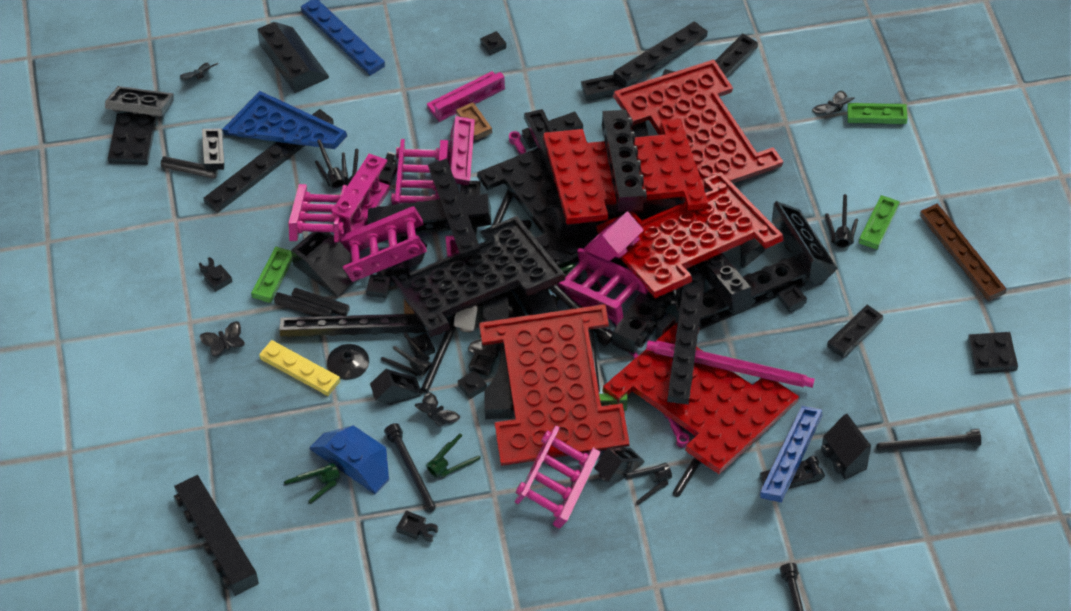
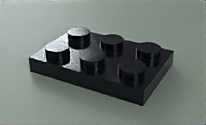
M117 86L106 99L105 109H112L115 112L127 111L132 114L142 113L149 114L152 117H159L165 113L174 101V93Z
M117 113L108 162L148 165L157 118L149 114Z

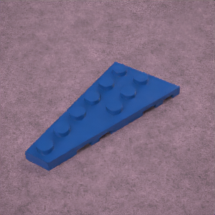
M259 91L222 129L224 135L319 147L317 140L320 139L324 148L336 149L347 137L345 130L262 91Z

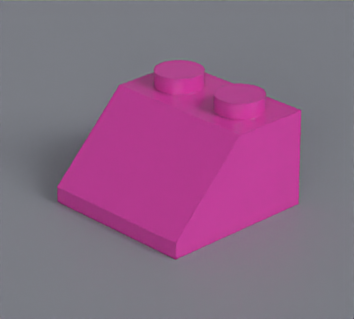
M627 211L601 231L584 250L608 261L615 256L619 259L628 251L626 249L628 245L633 246L640 239L638 235L643 229Z

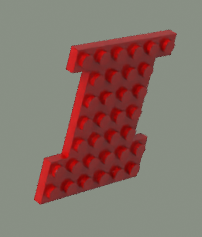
M714 59L614 91V99L621 110H627L628 118L632 119V126L649 120L658 135H663L661 128L662 120L681 119L705 193L709 192V190L704 186L703 179L722 172L732 183H736L782 167L783 160L774 147L756 152L721 100V96L732 93L733 87ZM679 197L681 201H684V197Z
M681 119L662 120L661 128L663 135L635 138L634 146L638 148V158L636 159L640 160L641 172L639 174L643 175L644 178L642 189H646L647 200L684 197L688 211L708 209L709 202ZM583 129L543 133L544 144L566 223L575 224L608 220V212L605 205L616 204L605 142L587 143Z
M720 172L703 179L704 186L709 190L706 193L709 202L708 209L688 211L684 202L643 221L633 211H630L629 214L642 227L643 231L638 235L640 239L633 246L628 245L626 247L628 251L620 259L648 291L657 298L692 282L691 274L686 270L687 268L754 238L767 249L782 242L783 234ZM620 216L596 226L598 234Z
M605 304L479 323L482 345L504 342L516 418L514 420L494 422L501 466L535 461L544 444L541 442L542 437L547 430L551 431L555 426L559 427L555 437L581 453H588L592 448L603 451L607 450V448L630 447L623 403L601 406L588 330L609 327ZM552 445L547 452V455L552 458L569 456Z
M678 322L656 341L675 345ZM644 350L608 381L602 389L603 393H608L614 397L617 403L626 394L629 395L631 392H634L696 437L686 445L685 451L718 475L790 410L799 399L797 394L777 381L760 378L752 385L733 371L694 362L689 405L667 402L673 357L656 354L650 350Z

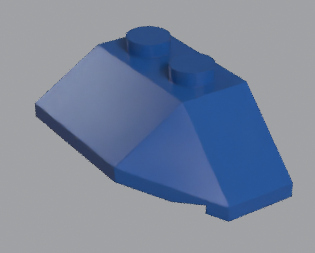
M354 425L325 432L310 446L311 451L327 462L334 463L337 469L373 494H376L389 481L386 447Z

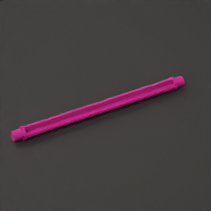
M648 340L646 350L673 357L675 345ZM696 350L695 363L803 388L804 386L813 388L815 379L806 377L807 375L700 350Z

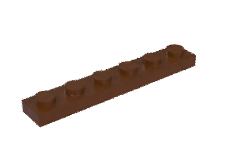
M938 203L920 211V217L988 302L1006 294L1007 288Z

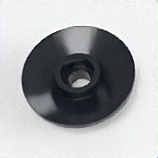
M355 344L340 345L329 354L327 359L328 369L339 376L340 379L351 380L358 378L369 367L368 353L365 349Z

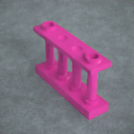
M401 139L400 147H396V159H399L396 192L392 193L391 204H406L440 199L433 181L403 180L404 172L430 173L428 165L405 164V157L436 158L439 161L447 158L448 160V140H440V148H436V150L405 149V139ZM402 188L433 189V191H436V194H432V196H403Z
M369 153L332 209V214L343 218V235L368 225V208L380 206L389 193L390 185L379 182V174L387 164V159Z
M299 184L288 223L289 241H298L299 234L305 231L334 232V241L339 242L340 235L344 234L342 217L334 214H312L308 212H331L336 204L310 203H337L341 195L311 194V192H307V184ZM343 185L341 195L347 188V185ZM305 222H334V224H314Z
M412 206L340 236L341 243L352 257V262L343 266L352 282L427 252L423 242L415 234V228L423 225V219L416 208ZM407 232L408 239L397 244L396 236L398 233ZM388 240L389 247L378 251V243ZM370 247L371 255L360 259L359 251Z
M579 248L577 250L579 264L565 277V281L557 285L582 307L605 304L608 319L619 323L623 319L621 305L635 290L647 294L648 289L631 270ZM585 268L595 271L583 284L573 282ZM602 275L610 278L608 283L599 292L590 289ZM618 283L627 286L616 299L606 297Z
M555 426L551 431L547 430L542 437L541 442L544 444L525 482H521L515 491L518 494L515 503L519 504L524 497L536 502L553 512L555 519L552 525L560 529L568 521L600 451L592 448L588 454L579 452L555 437L559 430V427ZM550 446H554L579 461L578 464L581 465L579 470L576 469L574 471L547 455ZM542 462L569 477L572 482L571 486L566 488L538 472ZM535 479L562 495L561 498L564 499L562 505H556L529 489L533 480Z

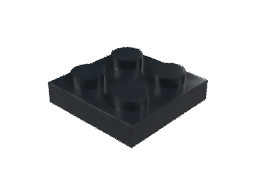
M1010 332L968 335V344L975 374L1017 371L1018 363Z

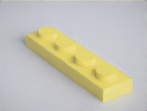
M273 340L259 354L262 361L326 396H329L340 383L339 376Z

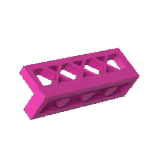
M491 71L427 103V108L441 122L455 115L456 109L473 102L477 104L505 90V76L501 72L494 74Z
M455 116L450 132L448 163L455 182L469 186L475 119Z

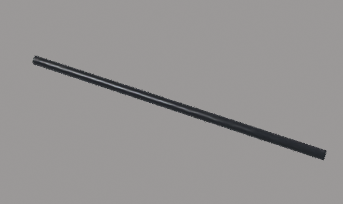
M509 189L505 193L492 226L502 222L513 197ZM456 313L450 320V329L448 332H445L421 387V391L424 393L429 392L456 330L454 326Z

